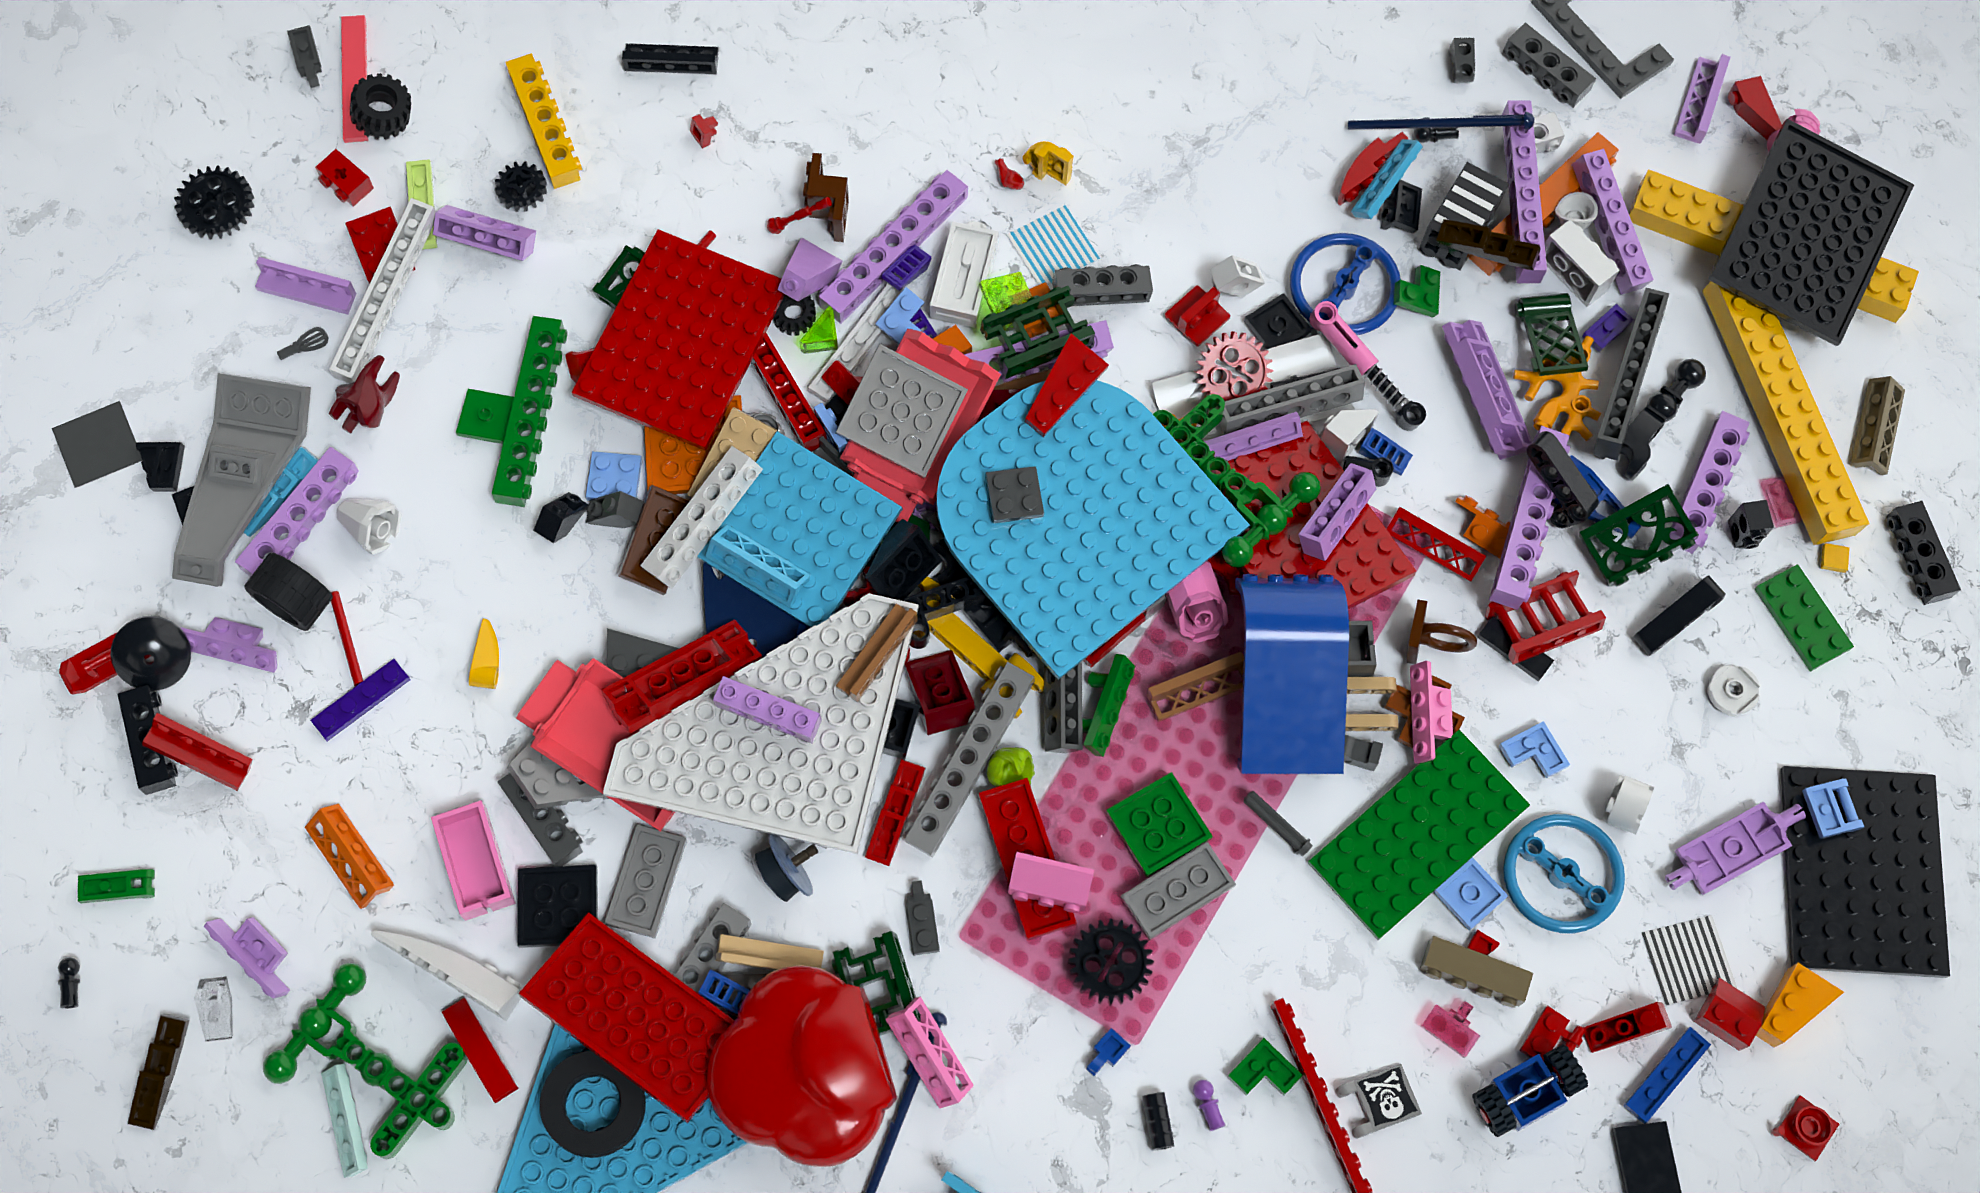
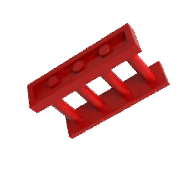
M1578 570L1570 573L1563 572L1552 580L1531 587L1532 591L1527 603L1523 602L1519 607L1535 633V636L1528 639L1520 636L1507 613L1515 609L1494 601L1487 605L1486 620L1491 619L1492 616H1498L1513 642L1508 655L1512 665L1603 629L1606 620L1603 611L1589 612L1574 588L1579 577ZM1565 591L1580 618L1571 622L1566 620L1552 595ZM1542 599L1558 626L1551 630L1544 629L1530 603Z

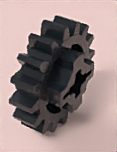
M516 161L513 168L506 165V172H498L500 179H495V192L500 203L505 202L507 209L514 206L515 212H518L520 207H523L526 212L529 205H532L534 208L537 207V200L540 202L544 201L542 194H547V182L542 170L537 171L535 164L528 167L527 161H524L522 166H519Z

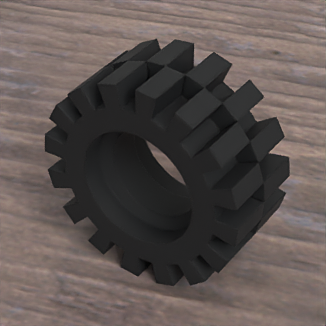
M785 294L773 317L775 326L779 327L782 333L786 330L787 335L795 332V336H798L801 330L803 333H806L807 327L811 329L813 322L815 323L816 320L814 300H811V295L800 301H796ZM796 305L803 309V314L799 318L791 319L785 315V310L789 306Z

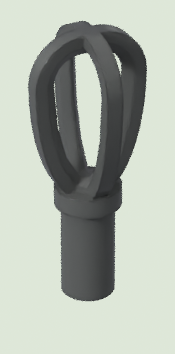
M314 327L302 334L292 345L277 351V355L280 360H283L302 351L309 352L320 349L327 345L328 335L323 328ZM316 331H319V333L314 334V335L310 336L309 338L305 339V338H306L307 336H309L310 334H312V333H314V332H316ZM324 339V341H323L322 343H320V344H318V345H315V346H311V345H313V344H315V343H318V342H320V341H322V340Z

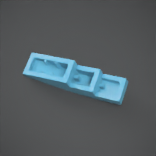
M300 447L246 527L244 533L247 536L251 537L270 520L319 461L306 448Z

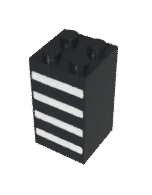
M1466 162L1429 223L1419 249L1427 256L1441 260L1446 266L1461 271L1470 254L1437 243L1436 239L1443 219L1487 227L1498 209L1509 183Z

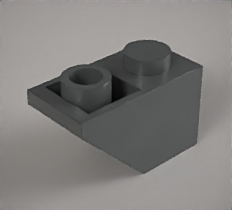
M622 491L591 499L587 507L586 523L617 528L635 526L644 501Z

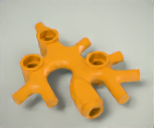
M1585 336L1581 343L1587 362L1590 359V347L1594 341L1590 336ZM1571 355L1567 358V362L1571 364H1580L1579 360ZM1548 358L1543 361L1544 367H1552L1557 364ZM1514 370L1513 379L1527 381L1530 384L1524 395L1527 401H1533L1541 385L1547 380L1558 381L1563 387V392L1560 396L1545 402L1537 412L1533 420V426L1537 431H1539L1541 426L1551 429L1559 413L1566 412L1568 419L1561 433L1570 436L1572 431H1577L1586 442L1594 436L1585 426L1582 419L1587 416L1598 421L1602 413L1591 408L1589 398L1579 395V392L1583 389L1598 390V380L1585 379L1582 376V372L1539 376L1538 372Z

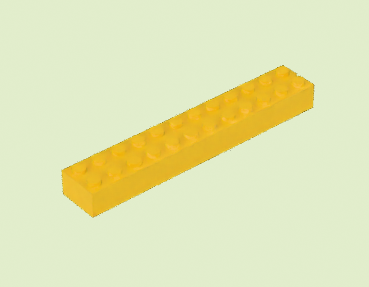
M1648 169L1640 183L1629 216L1633 224L1719 256L1743 204ZM1881 257L1857 309L1896 323L1907 309L1912 294L1911 291L1914 288L1919 271Z
M1710 281L1702 292L1813 545L1856 536L1870 523L1777 315Z

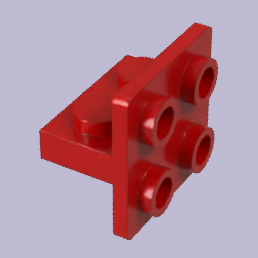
M1196 285L1165 313V318L1195 346L1199 347L1230 319L1231 315L1219 305L1218 301L1221 292L1213 286L1206 293L1199 285Z

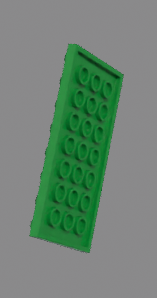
M1459 729L1451 738L1435 750L1434 760L1420 763L1310 859L1308 864L1375 938L1380 940L1522 814L1530 804Z

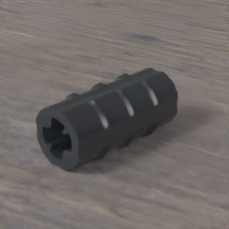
M1159 1092L1142 1096L1152 1151L1175 1147L1165 1093Z

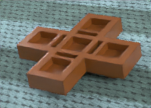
M1432 675L1433 686L1446 689L1451 688L1452 684ZM1396 684L1397 692L1391 693L1384 708L1407 719L1397 741L1413 749L1411 691ZM1452 711L1454 734L1461 728L1465 717Z

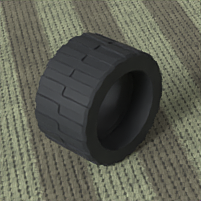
M269 553L244 585L246 592L263 607L285 622L303 631H308L333 598L331 592L315 577L276 553Z

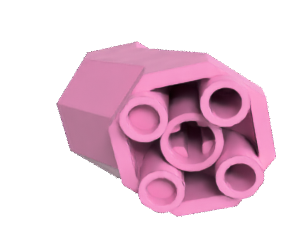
M1209 561L1205 562L1166 594L1178 631L1181 635L1190 637L1196 643L1216 638L1220 633L1219 628L1222 624L1225 627L1229 621L1227 604L1223 600Z

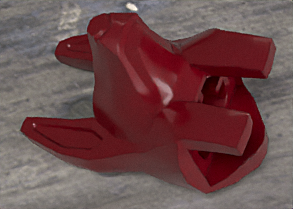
M377 355L365 365L355 382L339 385L335 390L337 399L331 407L329 415L334 420H338L345 409L348 408L351 412L342 428L350 434L358 423L367 428L380 426L384 408L390 403L396 392L400 378L398 372H393L382 386L376 382L377 374L385 360L381 355Z

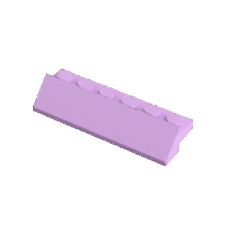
M1468 320L1463 324L1446 323L1442 326L1445 332V341L1453 351V360L1460 368L1463 375L1462 381L1471 394V403L1479 413L1481 418L1480 424L1489 437L1490 448L1498 455L1499 460L1527 452V447L1531 444L1532 439L1482 322Z

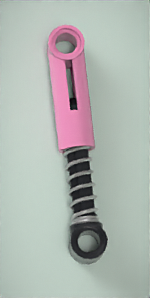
M1323 301L1319 303L1309 318L1312 327L1321 331L1350 365L1356 364L1361 375L1365 374V378L1371 381L1370 384L1375 385L1376 391L1382 393V397L1388 400L1387 404L1393 406L1399 427L1405 431L1415 430L1426 418L1424 406L1418 402L1408 400V398L1404 397L1405 394H1401L1398 391L1399 388L1393 385L1394 381H1390L1387 378L1388 375H1384L1382 372V368L1379 369L1376 364L1379 360L1340 317L1337 307L1332 302ZM1319 312L1326 313L1329 320L1321 319ZM1407 412L1413 413L1416 421L1408 419Z

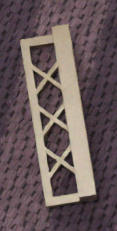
M720 934L715 961L769 970H778L790 966L821 968L824 951Z

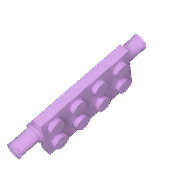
M1762 802L1676 849L1675 853L1682 862L1683 867L1665 875V880L1668 883L1677 879L1669 885L1672 890L1693 880L1703 896L1792 847L1786 836L1787 827L1805 819V812L1802 811L1794 815V813L1802 809L1799 804H1795L1780 814L1773 813L1765 802Z

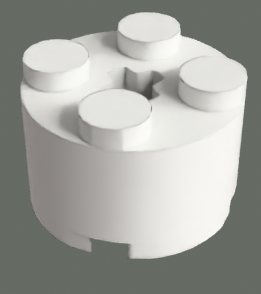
M1619 775L1602 820L1606 821L1607 824L1636 835L1655 787L1626 775Z

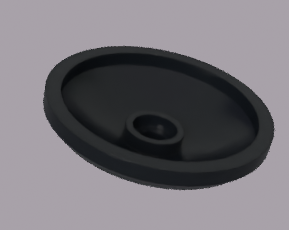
M143 616L129 621L120 628L113 639L110 655L112 665L123 681L135 688L149 685L154 691H158L176 684L185 675L191 661V646L184 631L172 621L158 616ZM151 655L154 661L148 662L144 656Z

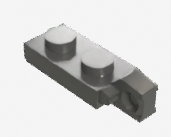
M307 25L288 30L289 41L300 76L307 77L310 88L320 86L317 73L322 72V66L311 26Z
M922 880L913 881V896H907V911L913 954L916 956L940 952L933 900L930 893L924 894Z

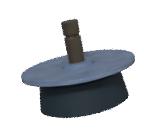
M770 834V847L755 854L756 864L764 882L785 902L789 901L799 891L806 896H811L813 894V887L802 863L819 853L818 849L812 844L806 850L795 855L780 836Z

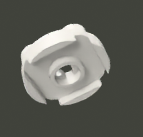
M1726 665L1712 675L1706 692L1718 710L1734 717L1749 712L1758 703L1760 684L1755 674L1746 667ZM1729 685L1732 687L1738 686V696L1729 692Z

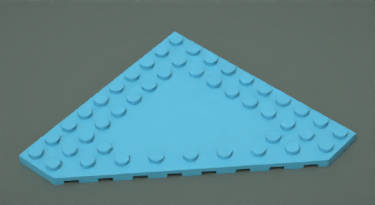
M555 1024L497 1193H659L748 1144V1142L737 1137L723 1124L715 1113L709 1098L692 1119L686 1123L645 1092L646 1110L641 1127L634 1138L622 1149L610 1155L597 1158L581 1157L566 1151L551 1138L544 1127L540 1114L541 1092L549 1074L559 1063L574 1054L591 1050ZM591 1077L580 1081L569 1092L566 1101V1112L570 1122L578 1129L588 1132L602 1130L607 1127L618 1115L621 1105L619 1091L608 1079Z

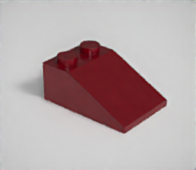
M952 650L905 662L904 667L917 705H920L919 715L927 736L969 724L968 721L975 710L974 700Z

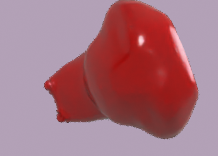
M1000 158L994 161L1002 186L1021 190L1024 186L1022 176L1018 172L1009 169L1004 159Z

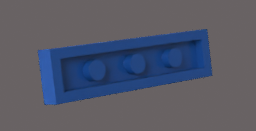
M1692 1027L1687 1028L1623 1106L1643 1124L1647 1123L1712 1044Z

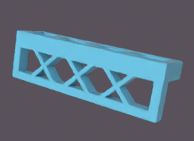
M725 525L711 538L705 556L789 608L795 603L799 590L811 577L809 573L729 525ZM728 535L735 539L736 542H730L723 537ZM745 549L753 550L757 554H749ZM766 562H773L778 567H771ZM787 575H794L798 577L800 580L796 582L789 578Z

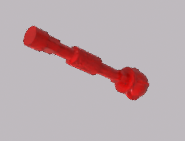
M826 197L811 207L806 206L795 211L793 215L786 218H770L767 222V229L770 233L780 234L788 223L810 216L816 210L830 207L832 201L829 197Z

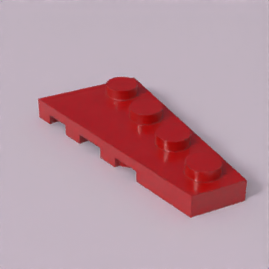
M1071 333L1024 422L1044 438L1108 369L1109 364Z

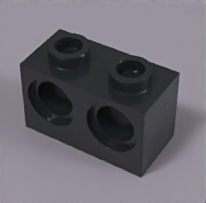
M1767 500L1742 503L1729 518L1728 525L1735 548L1744 547V549H1752L1758 547L1759 543L1774 528Z

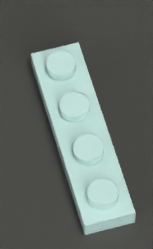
M339 1064L324 1071L321 1075L343 1176L347 1178L368 1169L367 1156L361 1139V1129L356 1117L355 1102L352 1099L350 1090V1079L346 1072L345 1064Z

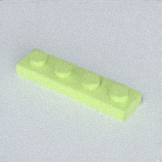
M430 159L406 162L409 201L413 198L431 205L435 209ZM433 228L423 249L438 248L437 236L433 235Z

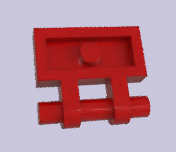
M1546 1006L1519 1051L1529 1058L1539 1054L1544 1061L1543 1054L1551 1051L1559 1038L1566 1042L1565 1046L1569 1048V1051L1573 1052L1583 1042L1581 1038L1586 1030L1576 1025L1572 1033L1567 1031L1565 1028L1570 1020L1551 1007Z

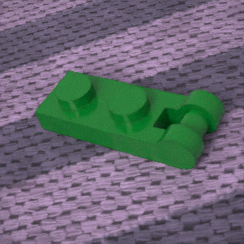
M142 869L78 876V902L82 904L134 898L155 897V888L152 887V880L155 879V870ZM135 880H141V888H134Z

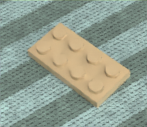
M733 407L687 495L690 497L695 495L731 446L756 462L777 432V429Z

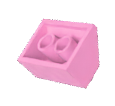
M1016 852L1008 894L1013 895L1012 898L1019 901L1032 899L1037 900L1041 906L1053 907L1058 905L1063 906L1067 912L1079 913V910L1085 911L1094 869Z

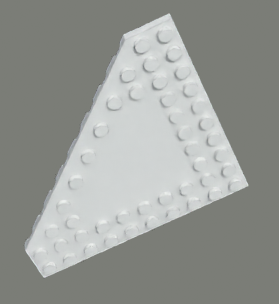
M868 593L856 603L831 615L826 621L811 627L798 635L794 640L779 646L766 654L762 659L747 665L729 678L820 713L822 721L812 744L716 707L713 698L719 687V682L705 690L703 694L695 699L689 700L675 708L663 718L657 719L643 727L631 737L616 743L603 795L857 854L914 626L858 702L837 689L836 685L896 603L907 611L911 608L917 613L919 605Z

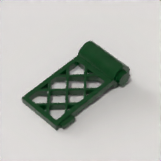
M1568 293L1519 298L1518 303H1515V315L1520 317V320L1525 325L1534 356L1530 360L1533 372H1538L1539 376L1587 371L1588 363L1573 318L1570 295ZM1567 320L1568 322L1566 329L1555 324L1557 321ZM1540 323L1545 328L1540 332L1533 328L1531 324ZM1550 329L1560 334L1556 340L1546 335ZM1564 337L1574 342L1571 348L1561 343ZM1543 340L1551 346L1545 350L1539 347L1537 343ZM1555 347L1565 352L1562 358L1551 353ZM1571 355L1578 359L1580 364H1571L1566 359ZM1548 358L1557 364L1552 367H1544L1543 361Z

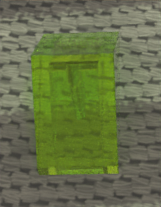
M830 306L799 341L802 353L807 354L838 349L833 308Z

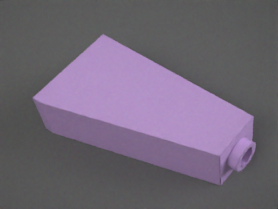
M801 238L777 290L796 301H800L834 282L843 261L806 239Z

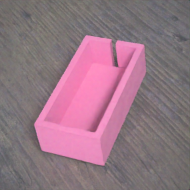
M482 800L431 817L461 917L467 921L487 914V908L489 907L492 911H496L516 904L490 817Z

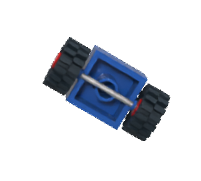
M1561 1044L1543 1054L1544 1061L1537 1054L1494 1078L1488 1086L1472 1094L1473 1102L1477 1106L1476 1109L1481 1114L1480 1117L1485 1121V1125L1489 1127L1495 1137L1498 1138L1516 1128L1517 1132L1563 1107L1568 1102L1565 1096L1571 1097L1589 1086L1586 1079L1587 1076L1582 1071V1066L1579 1065L1578 1059L1574 1057L1573 1052L1569 1051L1567 1046Z

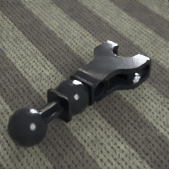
M1685 359L1679 363L1675 369V382L1669 388L1663 386L1659 393L1649 398L1647 406L1628 426L1620 453L1625 454L1629 459V465L1624 476L1631 481L1646 467L1651 457L1649 443L1659 433L1665 422L1676 416L1678 408L1683 401L1681 397L1687 389L1697 388L1706 379L1705 366L1700 361Z

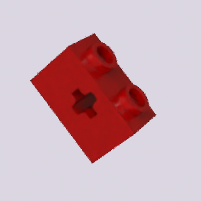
M337 149L332 151L315 167L319 174L317 178L319 182L327 189L331 187L340 201L343 203L347 201L353 207L374 189L369 176Z

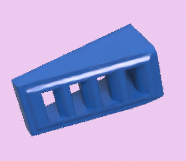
M1371 428L1358 452L1372 460L1386 458L1390 451L1394 452L1390 461L1394 467L1393 472L1402 476L1413 454L1374 428ZM1372 442L1377 443L1375 448L1370 446ZM1381 446L1386 448L1383 454L1378 452ZM1398 456H1401L1403 459L1398 466L1395 464Z
M710 969L698 994L706 1000L738 1015L740 1009L737 1006L742 996H746L750 990ZM715 980L719 983L714 993L711 994L709 990ZM723 986L729 987L723 999L718 998ZM735 990L738 994L731 1005L728 1003V1000Z

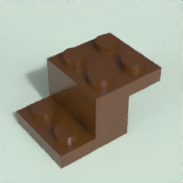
M812 153L811 162L807 161L806 176L808 178L807 183L804 182L803 187L804 207H811L816 202L829 197L832 205L812 212L809 218L829 219L830 232H834V241L844 242L849 206L848 177L824 175L822 153Z

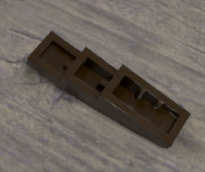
M1443 219L1436 239L1437 243L1480 258L1533 271L1541 250L1538 244L1516 241L1515 236L1491 232L1490 227Z
M167 1014L160 1015L154 1042L150 1043L144 1069L139 1072L127 1124L151 1130L156 1128L179 1062L189 1024L188 1019Z

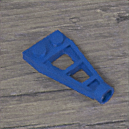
M1573 455L1570 456L1589 486L1596 493L1599 504L1601 501H1606L1616 512L1624 508V505L1591 468ZM1555 498V500L1552 499L1554 503H1559L1557 498ZM1595 509L1588 519L1597 523L1606 517L1599 514ZM1631 518L1627 521L1629 523L1628 537L1630 539L1641 528ZM1619 528L1613 529L1614 531L1623 534V532H1622L1621 529H1619Z

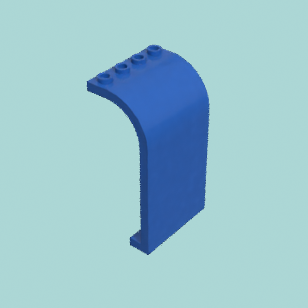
M1243 574V578H1235V588L1241 595L1244 611L1241 750L1237 764L1241 774L1344 773L1349 614L1344 587L1337 579H1333V575L1321 574L1318 575V578H1308V575L1295 574L1293 578H1283V575L1269 574L1268 578H1258L1256 574Z

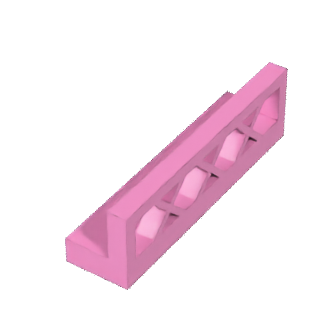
M921 996L914 998L904 1010L890 1014L885 1020L939 1109L957 1104L974 1085ZM916 1008L920 1013L921 1022H918L913 1014ZM928 1031L934 1037V1045L928 1039ZM942 1054L947 1058V1067L942 1062ZM955 1076L959 1078L963 1085L960 1090L955 1083Z

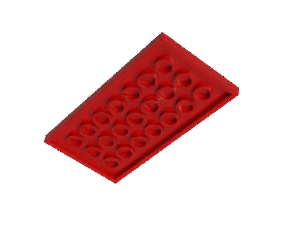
M590 913L583 918L519 992V996L686 1123L692 1119L708 1099L709 1093L706 1080L709 1057L716 1040L734 1020Z

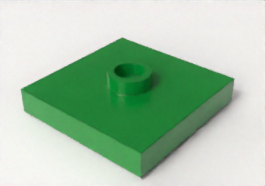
M468 389L456 430L457 436L503 444L514 397Z

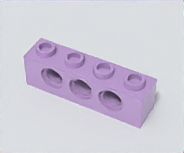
M445 205L435 213L433 235L523 261L533 253L536 230Z
M1350 463L1299 533L1304 554L1323 561L1328 558L1377 490L1372 470Z
M724 676L713 698L718 708L811 744L822 721L820 713Z

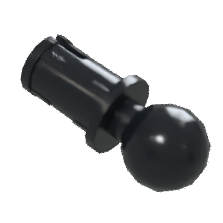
M1459 127L1415 128L1414 138L1420 143H1425L1431 138L1434 139V142H1438L1439 139H1458L1459 130L1457 129Z
M73 957L62 959L58 965V971L63 976V979L58 980L61 990L60 1008L71 1009L78 1007V984L80 979H76L75 975L79 972L80 965Z

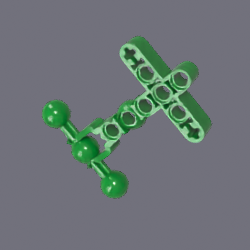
M1216 394L1208 395L1180 421L1166 410H1157L1153 413L1156 419L1161 424L1166 425L1164 428L1174 439H1182L1184 441L1177 443L1250 524V530L1243 537L1233 536L1227 540L1222 548L1223 559L1228 565L1234 568L1247 565L1253 558V547L1262 538L1269 541V535H1276L1282 532L1287 525V518L1293 517L1292 510L1299 503L1312 502L1320 494V481L1316 475L1310 472H1300L1292 478L1289 484L1290 492L1280 501V498L1264 483L1258 482L1255 484L1241 473L1236 472L1234 468L1231 469L1226 459L1215 456V452L1213 450L1210 451L1209 446L1202 439L1223 418L1225 401L1221 396ZM1197 423V424H1199V425H1201V426H1200V427H1194V426H1192L1191 424ZM1198 454L1201 455L1202 458H1195L1193 457V455ZM1212 470H1218V471H1220L1221 473H1220V474H1214V473H1212L1211 471H1212ZM1229 486H1237L1239 489L1233 490ZM1258 499L1265 506L1261 507L1255 516L1245 505L1250 504L1252 500Z
M345 963L335 970L332 978L334 987L323 1000L316 999V1006L308 1007L301 1012L298 1019V1029L291 1030L294 1037L283 1050L273 1051L266 1056L263 1062V1073L268 1081L272 1083L282 1084L288 1082L297 1071V1057L307 1045H310L329 1060L340 1058L354 1066L361 1073V1077L366 1084L386 1090L388 1094L400 1102L370 1142L371 1151L375 1155L383 1159H391L398 1154L423 1120L438 1130H446L453 1125L455 1121L454 1111L439 1099L464 1068L468 1058L459 1044L448 1043L441 1048L415 1082L394 1066V1062L389 1055L375 1052L368 1048L367 1045L355 1036L357 1032L356 1027L335 1012L346 996L358 994L366 984L367 976L365 970L356 963ZM333 1018L345 1028L344 1036L337 1039L336 1046L326 1049L316 1040L323 1038L329 1033ZM361 1047V1057L357 1060H352V1051L355 1048ZM451 1052L457 1054L459 1057L457 1061L451 1060L449 1057ZM377 1063H383L382 1073L378 1076H373V1066ZM443 1063L445 1066H447V1067L450 1068L451 1070H450L449 1072H447V1070H445V1069H444L443 1067H441L440 1065ZM441 1072L443 1074L441 1083L431 1085L432 1075ZM397 1079H404L403 1089L394 1092L392 1088L393 1083ZM424 1094L426 1097L424 1105L419 1108L414 1107L415 1097ZM440 1110H446V1120L442 1123H436L434 1120L435 1114ZM407 1116L409 1120L407 1127L403 1130H398L396 1127L398 1119ZM391 1130L393 1133L399 1135V1137L396 1139L388 1132ZM382 1141L388 1142L387 1144L390 1146L388 1150L383 1149L380 1145Z

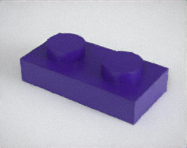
M1616 303L1587 329L1582 337H1592L1594 339L1592 346L1600 353L1631 325L1634 319Z

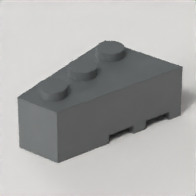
M607 628V667L623 678L679 649Z

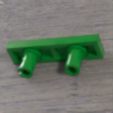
M1123 654L1115 655L1109 674L1091 672L1088 677V684L1091 687L1103 688L1093 719L1082 718L1083 733L1087 734L1083 745L1095 756L1104 757L1106 749L1110 744V737L1114 726L1118 721L1122 703L1126 699L1128 686L1134 676L1136 666Z

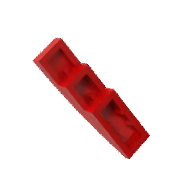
M901 759L894 782L891 784L884 807L880 812L865 858L890 866L926 767Z
M465 997L442 1011L445 1020L494 1103L496 1104L519 1089Z

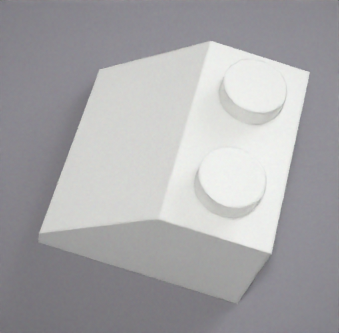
M1376 409L1341 410L1336 416L1331 415L1323 424L1325 428L1319 436L1339 464L1367 437L1371 428L1374 427L1380 413Z

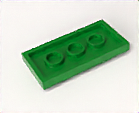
M1798 564L1761 583L1754 589L1810 672L1854 648V645Z

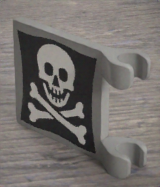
M1402 1064L1342 1084L1335 1089L1339 1098L1357 1092L1368 1122L1352 1129L1356 1139L1422 1114Z

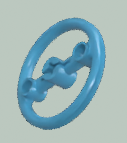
M1553 814L1533 820L1514 836L1508 846L1504 859V881L1512 902L1528 920L1549 931L1579 933L1598 926L1614 912L1624 891V865L1616 845L1598 826L1577 816ZM1566 826L1591 836L1602 847L1609 859L1613 879L1610 893L1604 887L1593 886L1581 877L1580 868L1574 860L1570 858L1559 860L1547 851L1544 842L1540 838L1534 837V834L1548 827ZM1527 844L1534 845L1538 850V854L1530 853ZM1520 853L1527 861H1536L1548 871V878L1553 886L1560 889L1569 887L1583 898L1584 905L1588 909L1594 910L1595 913L1582 920L1560 921L1549 918L1534 909L1525 899L1518 886L1516 878L1518 854ZM1562 870H1565L1567 872L1566 877H1563L1561 875L1563 872ZM1591 893L1598 894L1601 903L1594 902L1591 898Z

